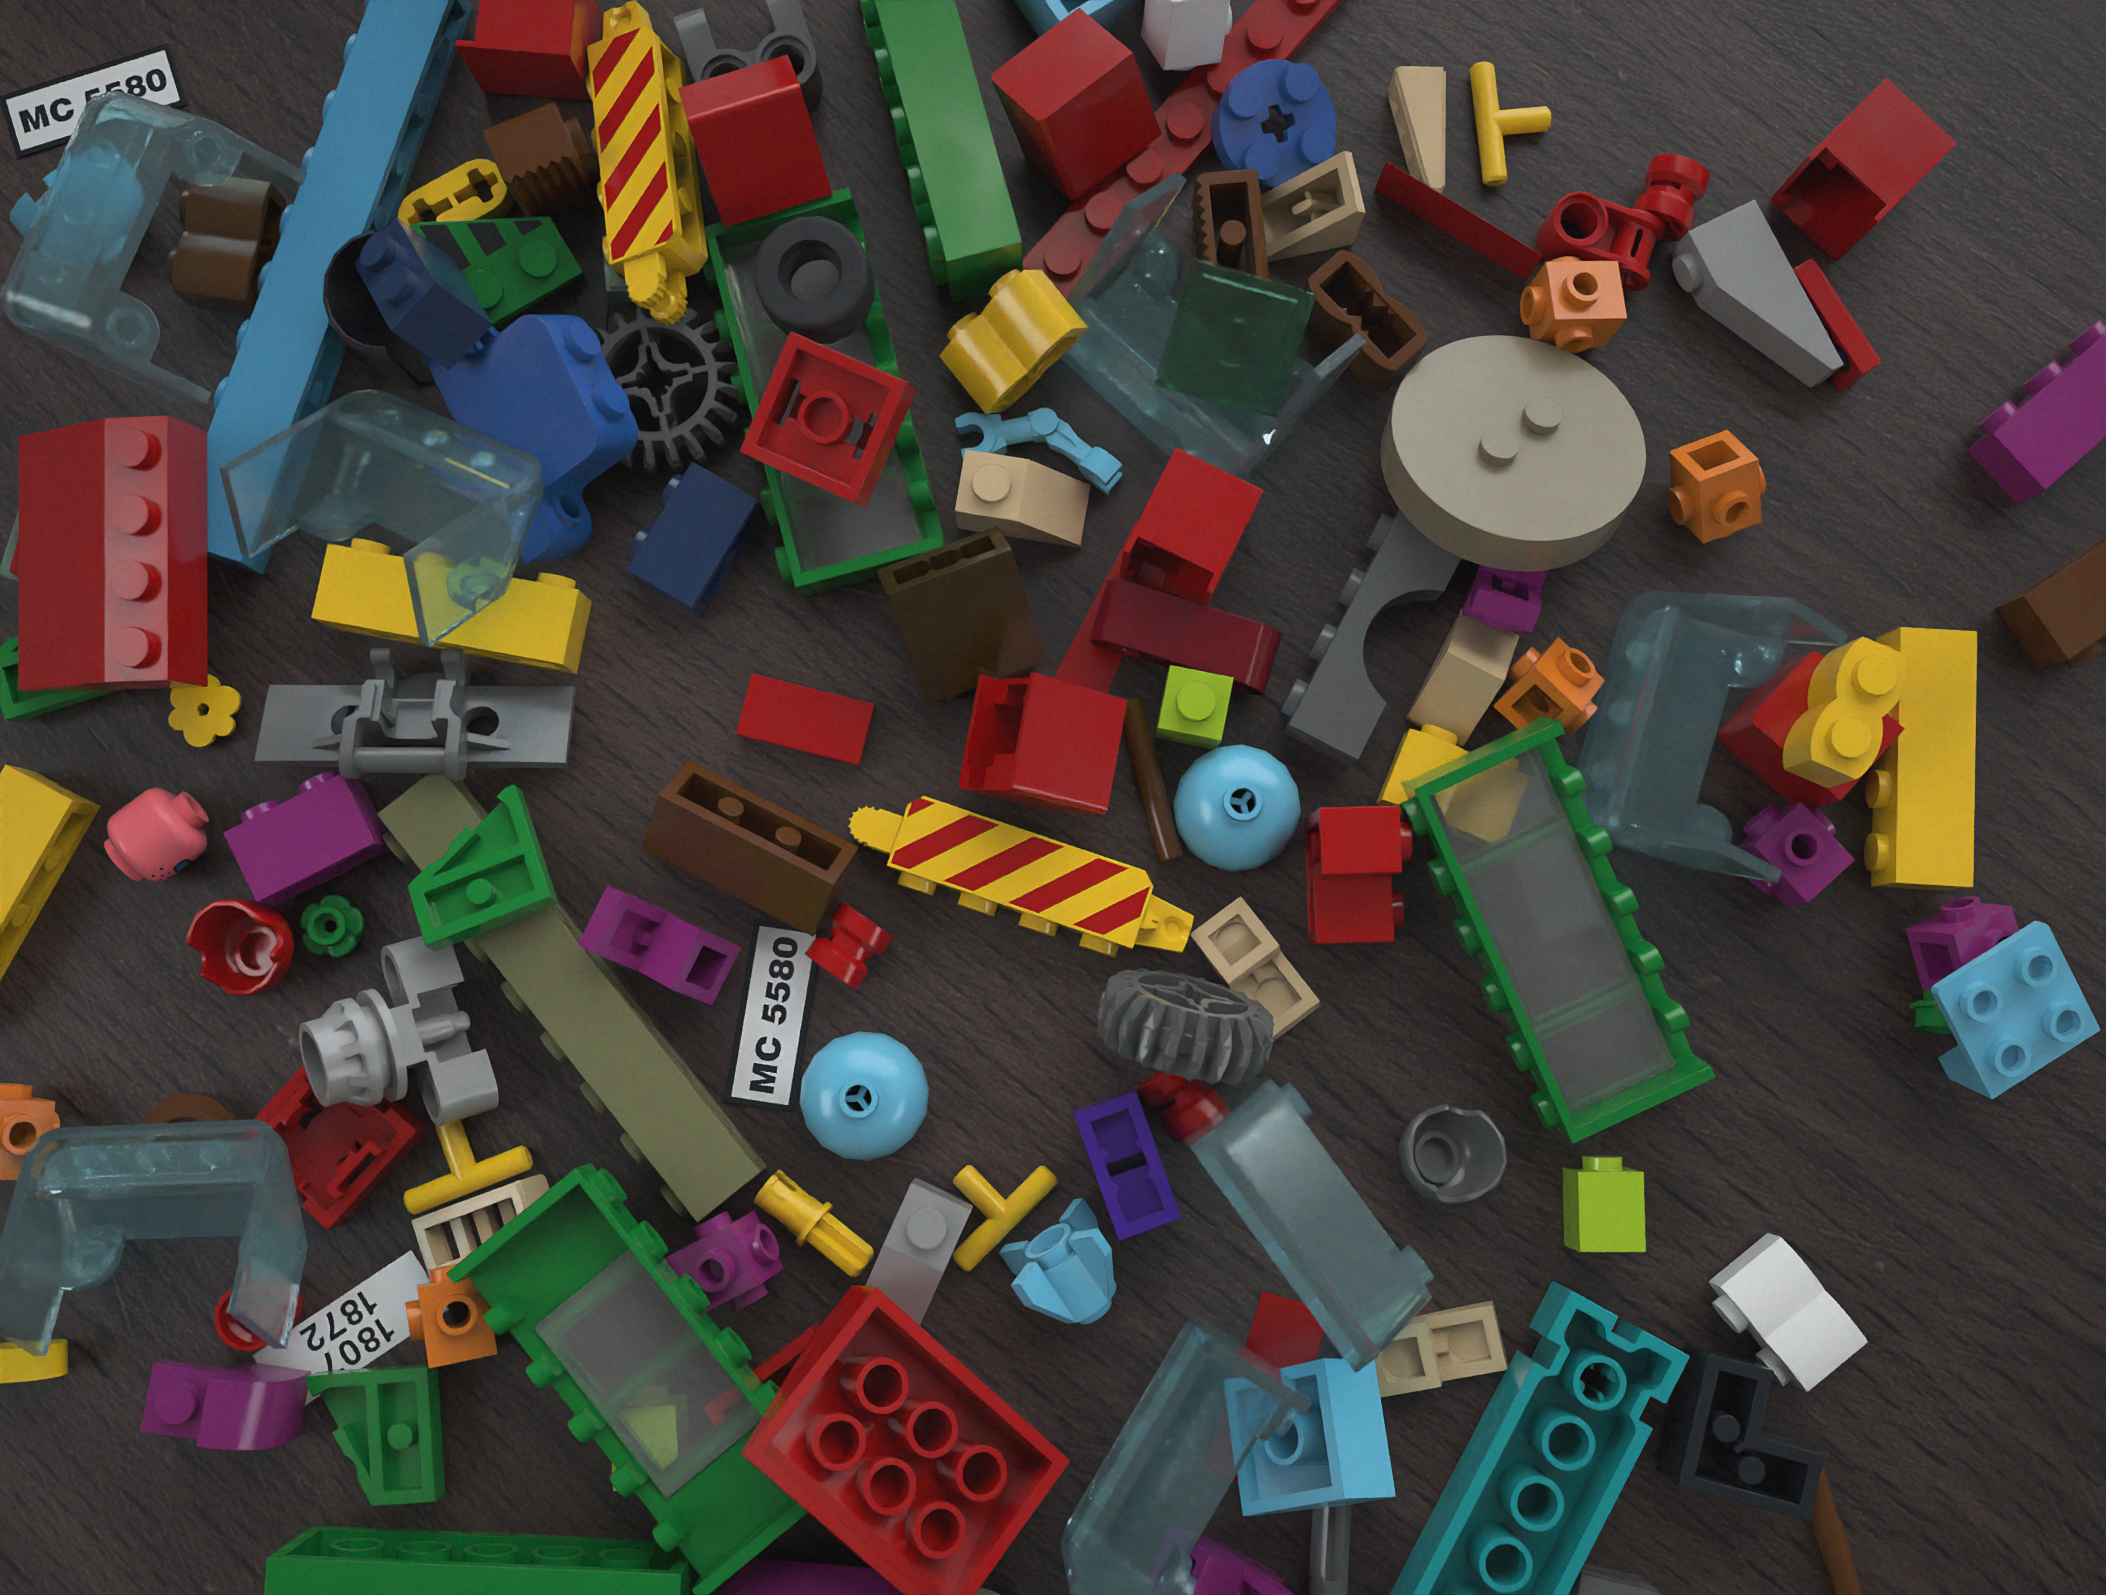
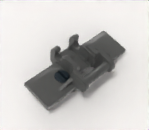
M371 648L370 661L375 669V679H366L365 684L269 685L254 759L257 767H339L343 779H359L362 773H446L448 780H463L466 774L474 773V768H567L576 690L574 686H471V673L463 649L441 650V662L444 673H406L398 664L392 648ZM481 716H490L499 720L497 729L490 736L468 733L466 727L472 720ZM384 745H410V746H415V747H383V746H384ZM424 745H445V747H418V746H424Z

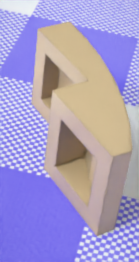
M1241 896L1190 933L1192 940L1228 989L1244 992L1249 999L1259 1001L1273 1015V1023L1275 1025L1272 1039L1274 1041L1321 1006L1320 1000L1283 955L1280 945Z
M1493 1300L1424 1314L1362 1332L1368 1360H1375L1380 1398L1442 1387L1443 1381L1508 1370V1361Z

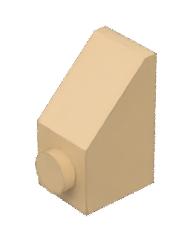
M965 449L955 506L957 527L959 529L983 532L998 526L1003 536L1080 548L1090 485L1029 459Z

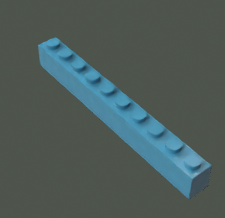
M365 0L366 11L358 33L352 34L345 46L343 57L344 70L337 89L332 90L325 99L322 110L323 126L316 145L309 148L304 155L301 165L302 182L295 201L285 208L281 216L279 225L281 238L272 261L264 265L258 279L259 297L250 319L242 323L236 338L237 355L229 377H225L219 383L215 393V414L207 433V557L261 575L264 574L348 347L329 323L323 303L324 275L334 253L351 237L371 230L375 233L383 232L395 219L457 52L455 40H461L470 17L472 6L468 0Z

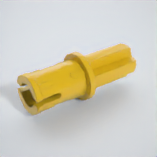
M780 1169L769 1178L753 1201L755 1205L762 1208L770 1216H773L798 1237L795 1242L798 1246L802 1247L808 1242L850 1277L860 1275L874 1256V1250L868 1243L830 1214L833 1208L831 1203L826 1202L823 1205L801 1189L797 1183Z

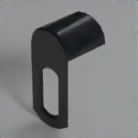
M371 230L351 237L334 253L324 275L323 303L329 323L343 341L380 377L399 387L421 388L422 384L435 383L420 350L390 330L354 265L367 240L376 233ZM579 251L571 252L585 275L567 286L573 293L577 303V316L582 318L594 332L595 328L608 332L610 303H607L601 277Z

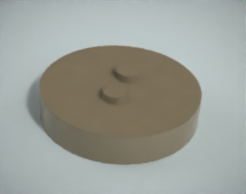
M1489 335L1471 337L1449 343L1429 353L1415 364L1401 382L1394 398L1381 439L1380 457L1384 479L1395 503L1405 517L1427 538L1443 549L1476 564L1508 571L1529 572L1555 569L1575 563L1598 550L1611 538L1640 488L1646 465V447L1644 435L1633 408L1620 390L1591 364L1564 349H1556V346L1545 342L1517 336Z

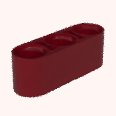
M1110 579L1107 581L1089 641L1104 650L1169 670L1170 665L1234 677L1231 690L1262 696L1266 691L1282 633L1269 625L1129 581Z

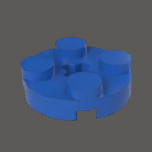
M1270 59L1255 63L1231 78L1225 86L1227 88L1222 93L1220 103L1214 108L1211 119V131L1214 147L1219 159L1229 171L1257 170L1259 188L1261 190L1270 191L1328 160L1334 154L1336 148V116L1334 106L1328 91L1320 82L1317 71L1308 64H1294L1282 59ZM1268 109L1276 110L1278 116H1283L1286 121L1287 129L1283 131L1282 142L1277 143L1273 133L1264 134L1261 129V122L1269 118Z

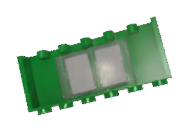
M589 1163L571 1171L446 1272V1274L454 1284L466 1278L471 1280L492 1307L484 1314V1319L489 1327L498 1335H502L507 1331L513 1334L533 1360L526 1367V1373L530 1380L540 1389H544L551 1383L575 1414L568 1421V1427L572 1434L581 1443H586L593 1437L617 1468L610 1475V1481L614 1488L624 1498H627L633 1492L638 1495L658 1521L652 1530L658 1545L667 1553L677 1546L700 1575L692 1592L695 1595H709L807 1514L802 1507L740 1454L780 1388L771 1380L762 1384L747 1365L752 1356L742 1339L730 1327H726L722 1331L718 1328L705 1311L710 1306V1302L704 1291L688 1274L685 1273L680 1278L663 1258L668 1253V1248L661 1236L648 1222L643 1220L638 1224L623 1205L627 1196L617 1180L606 1169L601 1168L597 1171Z

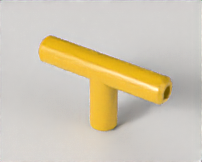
M1484 61L1474 64L1469 72L1482 181L1485 185L1493 187L1503 184L1508 178L1503 135L1547 132L1551 127L1552 118L1551 111L1547 106L1499 110L1494 65Z
M461 1120L439 1127L435 1126L451 1173L405 1191L403 1196L404 1204L409 1213L416 1215L531 1169L533 1165L531 1154L526 1147L521 1145L476 1163Z
M966 1165L953 1178V1184L987 1219L952 1253L954 1261L964 1271H971L1058 1184L1056 1176L1046 1166L1040 1165L1005 1200L972 1165Z

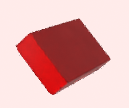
M752 673L736 735L860 767L876 706L861 700Z

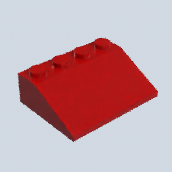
M166 415L103 418L19 436L18 691L51 692L208 687L207 431Z
M854 1285L851 1286L812 1335L740 1453L902 1595H975L1070 1462L1064 1454L877 1287Z

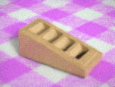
M1397 67L1394 70L1388 88V99L1409 174L1442 194L1445 187L1446 71H1443V67Z
M543 1174L528 1177L411 1220L428 1275L431 1269L458 1264L478 1247L467 1214L472 1213L481 1243H484L500 1230L493 1205L498 1204L505 1226L550 1189L546 1177ZM447 1221L450 1222L461 1257L453 1260L442 1223Z

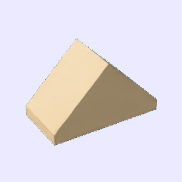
M1343 151L1260 195L1267 262L1353 245L1366 212L1352 152Z
M1461 609L1405 719L1420 727L1423 724H1430L1448 730L1459 737L1457 746L1463 747L1504 683L1519 635L1513 632H1503L1490 628L1478 619L1463 615Z

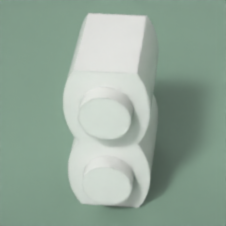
M1767 1233L1708 1281L1719 1296L1712 1302L1715 1310L1736 1333L1740 1334L1747 1329L1762 1348L1755 1354V1358L1761 1365L1774 1370L1773 1380L1782 1387L1790 1381L1794 1386L1806 1392L1810 1391L1868 1343L1859 1328L1840 1305L1824 1290L1803 1260L1779 1236Z

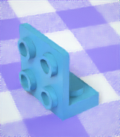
M2033 921L1943 978L1931 988V993L1958 1043L1956 1047L1938 1058L1950 1080L1990 1099H1994L2101 1030L2050 927L2046 923Z

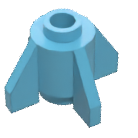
M1078 1198L1072 1201L1060 1217V1224L1045 1229L1030 1243L1027 1240L1005 1244L999 1252L1012 1273L1017 1276L1010 1286L1023 1305L1067 1324L1078 1322L1080 1324H1089L1101 1318L1109 1310L1112 1304L1111 1298L1115 1294L1117 1287L1113 1275L1112 1248L1098 1229L1097 1218L1084 1198Z

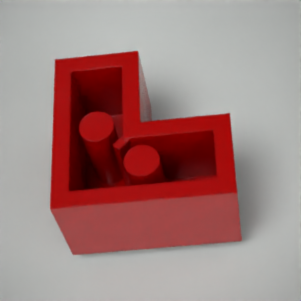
M1400 806L1318 808L1304 819L1308 945L1385 944L1394 942V930L1403 928L1404 903L1401 891H1392V876L1402 872V861H1410L1412 833L1410 823L1408 821L1400 822Z

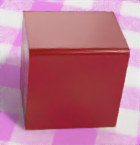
M479 0L475 41L455 40V47L484 93L592 102L586 88V76L590 74L587 46L601 40L603 15L596 0Z
M1080 8L1076 9L991 74L993 85L1026 160L1070 200L1078 199L1162 135L1133 52Z
M788 54L678 88L687 122L724 228L833 194L804 97Z
M1886 77L1808 155L1772 196L1771 200L1778 209L1833 260L1838 261L1957 142Z
M1175 447L1123 550L1120 574L1142 586L1208 606L1254 515L1263 490Z
M1816 651L1772 670L1716 732L1717 739L1789 804L1801 802L1805 807L1812 806L1814 808L1841 801L1861 778L1825 788L1784 770L1783 750L1787 735L1796 720L1809 710L1808 688L1816 667L1824 658ZM1888 713L1882 717V742L1872 765L1905 729Z
M1030 672L1029 678L997 679L979 674L959 778V788L1054 813L1104 815L1108 810L1128 700L1035 672Z

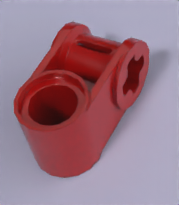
M1577 191L1569 193L1560 199L1543 220L1537 230L1536 244L1539 253L1548 262L1566 256L1577 257L1581 261H1618L1622 290L1640 291L1648 287L1651 273L1647 269L1655 242L1663 239L1667 225L1660 217L1650 212L1627 208L1595 197L1590 193ZM1566 220L1576 224L1581 230L1583 239H1575L1567 235L1562 229L1560 221Z

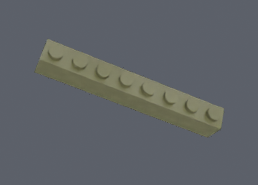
M428 773L377 815L389 829L383 835V839L392 852L406 865L414 861L418 868L423 871L430 863L437 862L446 854L449 844L467 826L474 830L489 814L462 780H448L446 773ZM559 902L556 905L464 940L468 949L479 961L487 964L492 960L503 974L506 981L500 985L501 989L515 1008L524 1015L532 1011L546 1029L540 1035V1038L549 1052L563 1065L571 1061L586 1081L580 1085V1089L589 1103L603 1116L611 1112L626 1132L620 1136V1140L629 1154L641 1166H645L650 1162L666 1183L660 1187V1191L669 1205L681 1217L684 1218L690 1213L697 1222L703 1220L768 1168L604 959L578 945L583 933Z

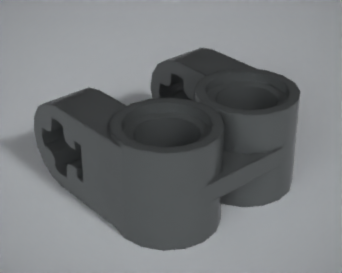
M765 0L775 32L765 36L757 49L745 53L730 48L716 49L703 7L673 16L694 83L788 54L792 66L803 69L797 76L807 111L813 108L819 101L823 90L822 76L816 50L799 0Z

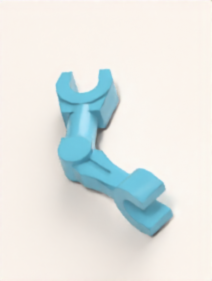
M1040 408L1028 412V416L1004 421L1001 420L1000 414H982L977 412L965 413L955 419L959 435L978 432L984 436L979 446L965 449L1003 455L1008 452V445L1032 440L1034 443L1046 442L1050 449L1064 454L1077 464L1084 477L1106 495H1109L1123 478V474L1120 472L1123 466L1115 457L1100 447H1090L1075 434L1068 423L1057 418L1056 413L1049 408ZM961 449V454H962V459H963V460H964L965 449Z

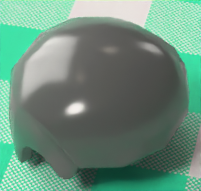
M1448 1104L1428 1108L1424 1113L1418 1114L1406 1124L1398 1144L1404 1178L1420 1196L1436 1203L1454 1205L1479 1199L1499 1185L1507 1166L1505 1138L1490 1116L1481 1110H1464L1451 1107Z

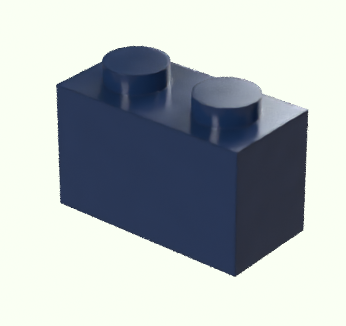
M397 217L383 232H378L367 240L360 256L354 262L357 271L390 330L447 370H450L493 325L453 258Z
M691 462L684 475L677 473L665 487L660 499V506L663 507V510L652 528H642L633 539L627 553V559L631 562L626 571L639 584L702 620L766 514L758 499L696 463Z

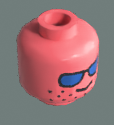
M154 787L144 791L109 818L107 823L109 839L104 842V847L115 865L132 880L138 882L145 878L155 883H161L173 877L207 850V836L202 826L209 821V818L202 806L187 792L183 791L175 796L167 790Z

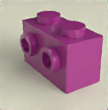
M335 771L316 775L299 786L301 794L281 804L273 800L256 805L241 814L242 824L224 832L225 838L257 903L280 906L391 850L383 839V835L387 831L377 815L378 813L362 780L343 779L341 774L337 775Z

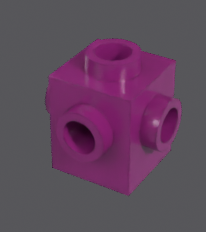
M1801 802L1778 809L1773 804H1770L1762 809L1743 827V831L1748 837L1734 849L1735 853L1745 862L1742 866V871L1749 881L1766 894L1770 895L1773 892L1786 907L1809 903L1855 860L1833 837L1836 834V829L1831 821L1818 809L1812 806L1805 807Z
M1976 896L1959 897L1946 901L1940 905V913L1906 929L1922 989L1931 990L1934 984L2019 931L2012 906L1981 903L1980 898Z
M727 1210L692 1228L697 1239L696 1241L664 1258L679 1278L685 1273L688 1274L704 1291L710 1302V1306L705 1309L706 1312L727 1301L733 1312L755 1302L768 1294L763 1282L784 1269L778 1258L779 1247L772 1231L760 1222L755 1210L732 1221Z

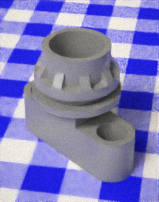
M423 936L383 946L381 950L382 968L394 1008L389 1009L381 995L375 989L370 988L360 991L357 994L356 1002L352 998L335 1001L321 1018L300 1024L299 1044L305 1071L316 1098L324 1107L344 1101L362 1107H369L379 1104L383 1096L389 1102L403 1099L407 1092V1070L414 1069L427 1112L433 1123L438 1127L495 1109L498 1106V1088L487 1051L483 1049L471 1052L465 1033L471 1025L470 1018L467 1012L458 1011L451 989L464 981L453 945L434 952L425 946Z

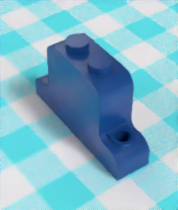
M523 315L501 333L491 326L450 370H447L421 352L525 564L568 559L586 546L592 534V521L582 498L583 488L628 455L634 449L638 439V427L629 408L628 397L617 384L601 352L600 341L595 332L582 318L576 315Z

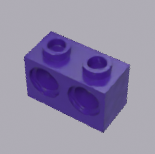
M1131 1089L1073 1110L1118 1240L1120 1241L1181 1219L1136 1091Z

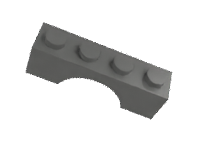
M1398 509L1394 517L1384 512L1380 516L1365 545L1376 551L1365 572L1354 567L1337 599L1338 602L1347 606L1337 627L1325 623L1309 653V657L1319 661L1308 683L1298 678L1296 679L1280 710L1281 713L1290 717L1282 732L1283 734L1347 767H1350L1359 759L1387 704L1373 687L1364 665V639L1372 619L1380 612L1397 604L1406 602L1434 603L1445 591L1461 560V557L1443 549L1422 534L1405 517L1400 509Z

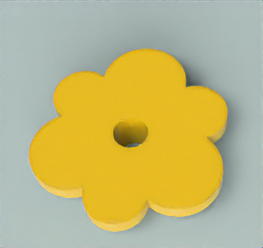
M208 674V687L173 688L171 690L170 701L176 709L169 714L168 722L173 729L183 731L184 738L190 745L198 748L207 747L214 742L217 735L226 737L234 732L236 723L232 716L241 707V696L237 690L229 686H221L218 678ZM209 707V712L204 716V709Z

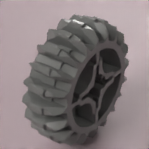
M637 306V320L628 323L623 314L615 312L613 321L618 329L617 331L609 335L605 330L595 328V334L600 341L601 352L617 384L626 393L632 414L638 412L652 414L659 429V432L638 430V439L634 449L620 461L624 466L631 468L642 457L645 469L649 473L654 474L657 473L661 466L662 457H666L674 472H681L683 470L684 462L682 455L688 452L691 453L698 463H704L707 457L701 445L709 440L715 447L724 448L726 440L718 429L719 425L735 428L738 427L739 423L737 414L728 408L729 406L739 405L736 399L739 397V388L732 385L730 374L738 371L739 367L738 363L730 362L736 354L731 341H718L720 334L714 322L710 321L699 327L700 318L697 312L690 308L684 312L685 316L680 318V322L676 321L674 325L668 324V326L657 322L649 314L648 308L645 309L644 307L640 308ZM661 346L685 349L698 356L706 365L691 368L689 362L683 364L667 362L662 353ZM639 354L636 368L630 374L617 378L623 367ZM656 366L670 385V387L664 385L667 393L661 396L664 410H662L655 397L649 391H656L653 384L659 381ZM702 392H706L704 400L696 413L686 422L680 424V415L683 408L694 400L702 399Z
M1144 968L1134 971L1127 969L1118 972L1117 975L1109 977L1106 991L1102 992L1098 1007L1097 1018L1099 1020L1096 1034L1104 1041L1107 1047L1118 1051L1124 1059L1139 1062L1143 1068H1154L1163 1071L1165 1076L1173 1074L1184 1077L1188 1081L1198 1079L1210 1084L1222 1081L1232 1085L1240 1081L1254 1080L1256 1075L1262 1074L1265 1060H1269L1274 1039H1272L1275 1025L1273 1023V1015L1259 1001L1249 999L1244 992L1230 990L1225 984H1215L1206 981L1204 977L1195 978L1187 976L1182 972L1176 974L1162 969L1150 971Z

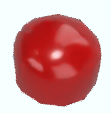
M252 899L215 900L196 912L186 934V944L196 949L201 955L203 964L199 973L201 978L216 986H220L223 991L232 996L253 997L263 995L279 984L288 974L294 950L293 934L286 919L269 904L257 903L256 900Z

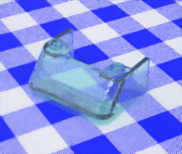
M111 91L101 94L90 100L84 107L10 270L1 293L4 312L10 321L20 329L177 403L207 404L211 395L210 391L149 363L160 337L158 320L154 312L144 302L120 291L121 285L171 174L192 185L209 187L226 181L235 171L247 179L271 182L277 190L303 185L308 173L215 121L125 92Z
M1176 172L1126 203L1066 299L1067 302L1089 328L1061 359L1169 457H1171L1176 447L1246 481L1319 404L1367 341L1358 333L1355 334L1315 368L1299 357L1283 356L1269 364L1260 376L1256 374L1170 296L1181 279L1183 261L1175 243L1157 226L1187 181L1180 173Z
M372 389L359 390L340 397L219 468L240 552L245 557H254L297 529L328 541H343L351 538L357 531L372 522L419 543L403 554L419 640L429 647L506 593L544 494L542 467L536 457L393 394Z
M1648 591L1636 596L1625 607L1620 617L1603 675L1605 681L1599 689L1595 702L1598 709L1591 716L1576 767L1587 786V792L1580 794V797L1591 822L1606 831L1611 843L1693 869L1778 883L1781 870L1730 844L1732 829L1728 818L1722 812L1709 805L1697 804V800L1730 687L1750 689L1768 682L1780 668L1787 643L1843 646L1846 643L1848 634L1795 598L1666 591Z
M1260 1076L1226 1101V1106L1218 1114L1181 1141L1196 1156L1325 1332V1338L1356 1374L1376 1359L1432 1298L1425 1285L1434 1279V1276L1410 1245L1402 1251L1397 1248L1306 1125L1304 1120L1313 1113L1293 1085L1288 1082L1279 1089L1271 1079Z
M260 1120L63 1127L50 1130L38 1137L28 1148L24 1156L0 1239V1335L33 1356H46L63 1292L87 1291L106 1282L116 1271L120 1263L125 1240L242 1236L238 1252L239 1262L228 1313L272 1348L287 1349L308 1244L288 1147L284 1139L269 1124Z
M1196 1314L1193 1315L1178 1334L1068 1521L1061 1539V1549L1069 1592L1073 1595H1192L1197 1579L1190 1575L1192 1568L1191 1551L1256 1440L1259 1439L1265 1442L1274 1433L1280 1437L1284 1436L1294 1423L1298 1412L1307 1413L1312 1401L1299 1385L1216 1326Z

